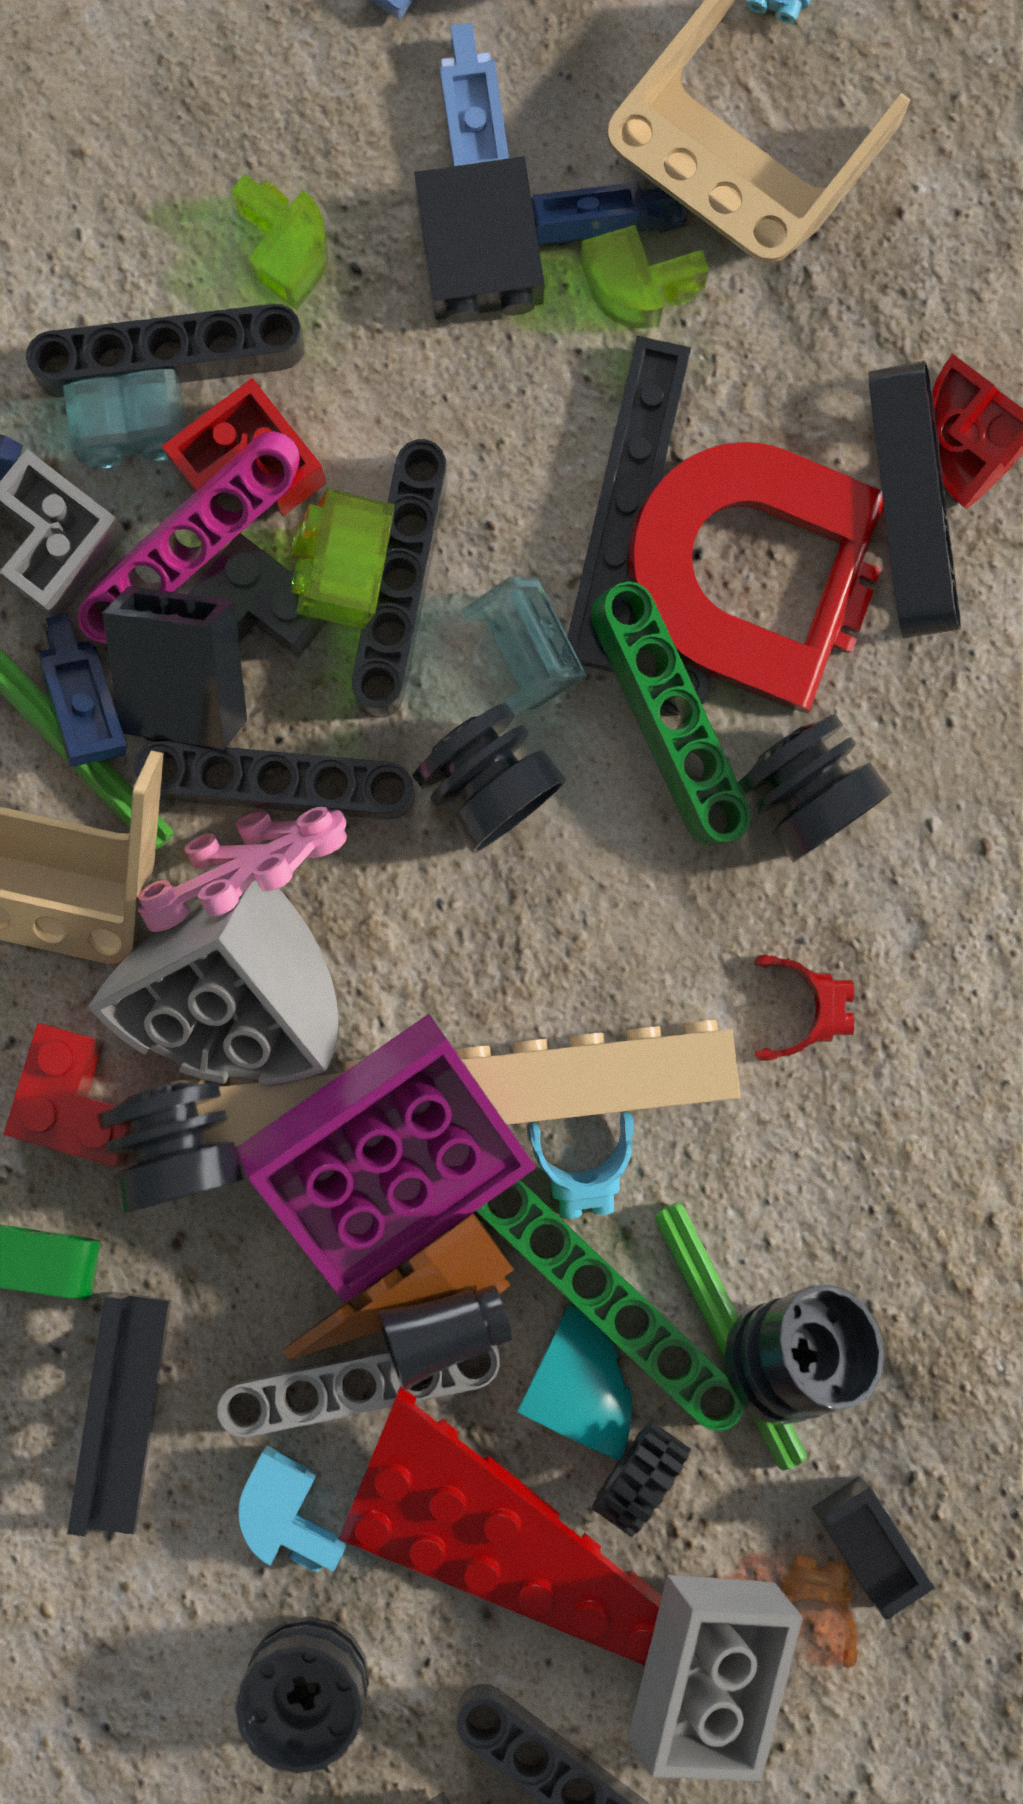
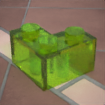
M327 488L318 505H308L304 522L299 521L292 545V555L300 557L295 567L291 585V592L300 594L297 607L298 614L364 629L376 611L395 504Z

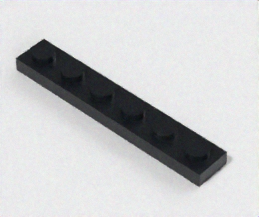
M637 335L562 661L614 672L593 627L591 609L596 598L619 583L629 581L628 549L631 532L642 504L662 479L691 347ZM614 598L611 608L613 616L620 623L628 625L632 610L630 605L623 599Z

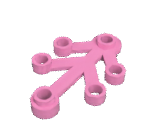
M316 807L303 813L297 821L272 822L266 810L260 809L249 812L236 823V828L246 845L220 846L216 836L211 833L192 839L185 846L184 851L194 869H203L214 865L221 866L176 887L171 886L167 880L157 881L148 885L138 895L140 900L138 911L150 931L161 932L178 925L187 917L190 908L186 901L198 896L207 915L219 916L233 909L238 904L239 897L255 880L263 891L278 889L290 881L293 876L292 872L306 857L319 858L339 849L345 843L347 835L344 829L347 822L344 815L339 810ZM264 840H274L268 844H258Z

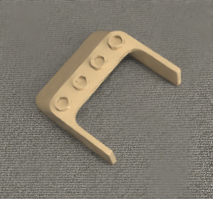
M704 0L614 112L608 124L607 139L610 148L619 158L748 255L761 262L773 263L783 260L818 231L902 123L910 99L902 93L898 96L826 188L809 185L694 100L684 90L681 82V73L685 65L736 1Z
M150 752L134 786L130 833H116L0 807L1 941L107 964L120 963L132 952L142 917L138 911L140 904L138 895L150 884L155 861L163 753Z

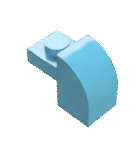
M267 1445L261 1453L240 1498L239 1524L247 1545L259 1559L269 1566L280 1546L283 1545L291 1549L290 1559L302 1567L314 1572H320L323 1566L334 1572L347 1543L339 1540V1535L297 1514L318 1471Z

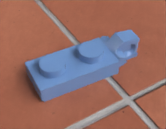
M472 23L450 25L453 57L441 59L440 78L453 166L508 159L509 154L495 60H491L490 52L477 54Z

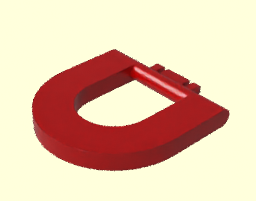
M739 442L708 448L692 455L672 469L658 482L642 504L630 536L628 549L629 581L639 583L653 597L683 663L711 677L795 711L809 713L832 648L841 650L842 653H851L857 639L842 633L841 627L855 633L860 631L874 592L873 589L858 583V579L875 584L882 570L878 566L863 562L884 505L882 490L776 446ZM731 507L754 508L840 544L804 644L730 615L716 607L705 596L694 574L692 552L697 533L709 516Z

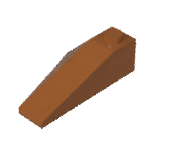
M473 1212L296 1338L282 1351L291 1360L380 1332L382 1329L377 1313L379 1310L412 1306L448 1297L471 1289L474 1293L491 1285H494L500 1294L511 1285L505 1276L512 1272L514 1267L477 1214Z

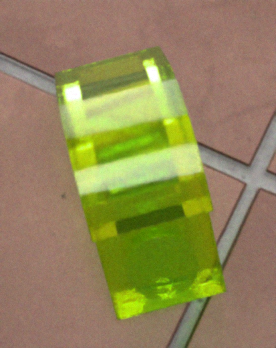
M244 174L231 190L236 211L267 234L248 258L253 278L298 310L320 282L327 267L328 243L323 217L313 198L303 189L288 206V198L276 186L268 181H263L259 185Z
M635 225L582 241L580 263L592 298L607 317L623 326L636 329L659 327L663 311L662 303L668 302L669 306H679L694 300L700 295L699 291L705 290L709 267L703 250L649 266Z

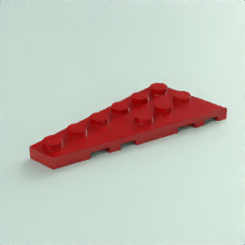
M400 1386L338 1539L645 1666L662 1594L632 1570L625 1572L600 1553L601 1545L586 1533L580 1537L559 1520L560 1513L490 1456H479L457 1438L459 1431L442 1418L438 1422L415 1404L417 1398L409 1391H403Z

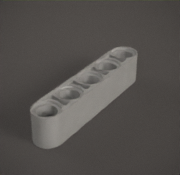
M497 1345L491 1346V1352H488L491 1357L489 1367L478 1375L468 1374L459 1367V1364L435 1373L428 1384L412 1386L406 1390L417 1398L415 1402L475 1390L489 1385L496 1377L500 1368ZM382 1349L244 1378L235 1382L221 1396L217 1405V1417L221 1426L229 1434L236 1437H252L390 1408L400 1388V1383L388 1349ZM353 1369L369 1371L375 1378L376 1391L367 1398L352 1396L345 1387L346 1374ZM296 1381L311 1383L319 1394L317 1406L310 1410L295 1408L288 1397L290 1385ZM239 1393L254 1395L261 1405L260 1418L253 1422L239 1420L232 1410L234 1395Z

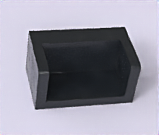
M860 1476L811 1507L870 1601L885 1620L893 1617L935 1589L876 1494Z

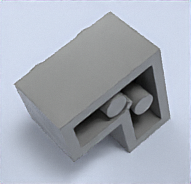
M28 449L24 451L0 481L1 507L32 531L1 569L0 573L14 589L49 616L62 615L127 534L115 516Z

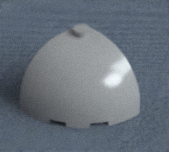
M256 880L239 897L238 904L222 915H207L199 899L189 905L190 912L181 923L165 931L153 932L139 944L106 979L88 1006L91 1012L107 1028L140 1053L146 1055L148 1049H151L163 1057L182 1064L179 1069L181 1073L208 1081H217L222 1084L226 1083L228 1077L258 1079L260 1086L286 1084L310 1078L327 1070L338 1038L339 1024L335 990L326 961L313 934L280 888L272 891H263Z

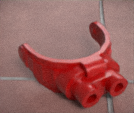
M758 955L754 959L755 966L763 968L778 966L797 973L811 990L815 1005L813 1024L805 1037L798 1044L785 1050L764 1048L755 1051V1057L759 1061H773L782 1056L789 1057L792 1054L803 1051L808 1045L817 1042H832L833 1035L854 1034L853 1012H846V1002H853L854 1000L853 980H833L831 973L810 971L801 963L789 958L782 959L773 955Z

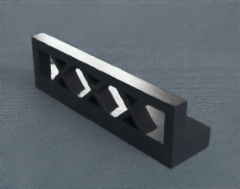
M113 1292L104 1296L68 1535L85 1537L92 1529L132 1535L137 1531L171 1299L122 1292Z

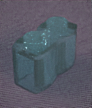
M174 369L148 370L119 378L88 379L63 386L71 450L79 462H88V466L91 468L114 467L121 464L122 457L133 454H143V458L147 460L168 459L162 445L187 427L181 381Z

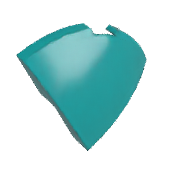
M569 1303L543 1353V1358L517 1408V1412L576 1442L620 1461L630 1432L632 1418L631 1391L629 1387L625 1386L623 1375L617 1362L619 1354L611 1340L581 1310Z

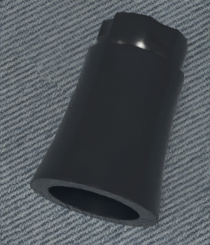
M494 1285L482 1288L474 1293L471 1289L448 1297L412 1306L377 1311L384 1340L403 1391L429 1376L462 1361L491 1352V1346L504 1344L512 1340L509 1320L498 1290Z

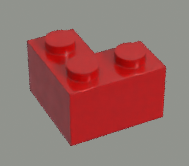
M253 378L249 379L162 445L170 465L194 494L256 437L267 432L285 434L293 440L298 448L300 460L291 486L284 495L272 504L282 517L327 484L320 462ZM262 455L256 458L257 465L266 474L280 475L285 472L281 461L274 456ZM218 493L217 495H215L216 499L223 493Z
M37 1022L3 1135L112 1167L126 1166L130 1152L107 1153L105 1143L129 1136L128 1124L101 1130L97 1114L110 1110L118 1104L88 1096L104 1041Z

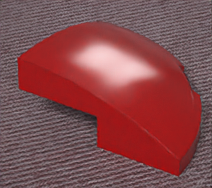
M952 353L935 381L932 395L944 487L967 510L1023 455V408Z

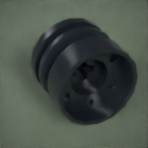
M506 702L496 705L479 716L467 719L450 731L434 746L432 753L417 767L412 775L422 789L430 787L446 778L430 797L436 807L451 802L458 797L463 799L465 803L459 808L449 823L473 854L483 850L516 827L551 798L566 782L565 777L543 750L529 754L521 760L515 757L514 753L529 736V732L524 725L515 727L499 736L515 718L513 711Z
M832 714L819 722L803 725L785 736L761 754L749 773L738 782L745 796L766 783L772 788L773 791L753 807L758 814L767 812L781 804L787 809L789 814L775 827L772 834L793 863L837 834L892 793L871 763L861 765L845 773L839 763L856 746L857 743L852 737L830 750L824 744L827 739L843 726L836 714Z
M217 1081L205 1084L178 1082L126 1097L127 1099L112 1109L97 1114L101 1130L128 1124L130 1135L105 1143L107 1153L135 1152L138 1163L119 1171L113 1176L123 1214L244 1180L234 1142L206 1143L205 1131L227 1120L225 1110L200 1116L198 1114L196 1105L221 1097Z
M826 1284L803 1288L787 1294L783 1298L773 1299L767 1303L756 1305L740 1315L727 1335L724 1360L729 1383L740 1403L758 1419L780 1426L803 1422L807 1419L820 1417L823 1414L835 1413L859 1405L872 1395L882 1376L884 1350L879 1328L868 1308L850 1291Z
M312 1616L287 1620L266 1633L251 1656L240 1685L235 1706L239 1733L252 1754L274 1769L295 1774L322 1770L345 1754L357 1737L370 1680L366 1656L354 1636L333 1621ZM298 1676H304L308 1684L318 1682L316 1691L309 1693L306 1685L296 1687Z

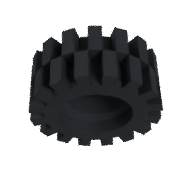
M653 1421L648 1422L644 1429L637 1434L634 1442L630 1443L620 1461L614 1466L613 1472L607 1477L604 1482L605 1485L598 1492L592 1509L624 1533L633 1537L635 1533L637 1534L641 1530L643 1524L648 1522L655 1508L660 1506L663 1497L674 1485L675 1478L681 1473L684 1463L688 1460L691 1448Z

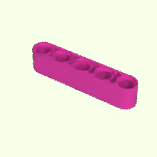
M267 432L256 437L93 584L78 611V623L83 633L93 641L107 643L103 614L97 608L96 602L105 601L112 603L128 586L174 592L284 495L292 484L300 460L298 448L293 440L285 434L278 432ZM262 455L274 456L281 461L285 472L280 475L266 474L257 465L256 458ZM223 492L231 493L240 500L243 509L235 512L224 510L217 503L215 495ZM181 529L192 531L199 537L201 546L193 548L184 546L176 538L175 531ZM143 565L151 567L158 573L161 581L156 583L144 581L136 573L135 567Z

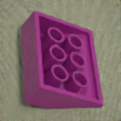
M429 1013L236 1147L237 1154L250 1182L344 1303L537 1168Z

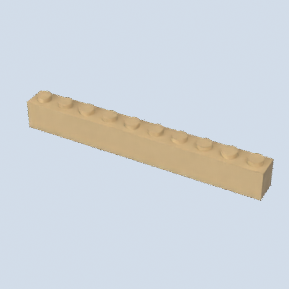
M717 1020L684 1023L683 1035L661 1037L660 1026L626 1030L627 1041L612 1043L604 1042L603 1033L570 1036V1047L550 1050L547 1047V1039L513 1043L514 1054L491 1056L490 1046L456 1049L463 1063L507 1125L741 1098L733 1030L718 1031ZM361 1060L342 1062L343 1073ZM342 1073L317 1074L307 1079L270 1086H260L258 1079L228 1077L229 1086L219 1087L221 1097L196 1105L199 1116L223 1110L226 1111L227 1120L204 1132L206 1143L234 1142L235 1148ZM200 1078L171 1081V1084L178 1082L205 1084V1080Z

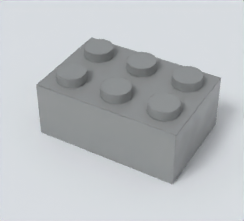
M667 1575L628 1735L629 1741L652 1777L762 1781L803 1618L775 1582Z

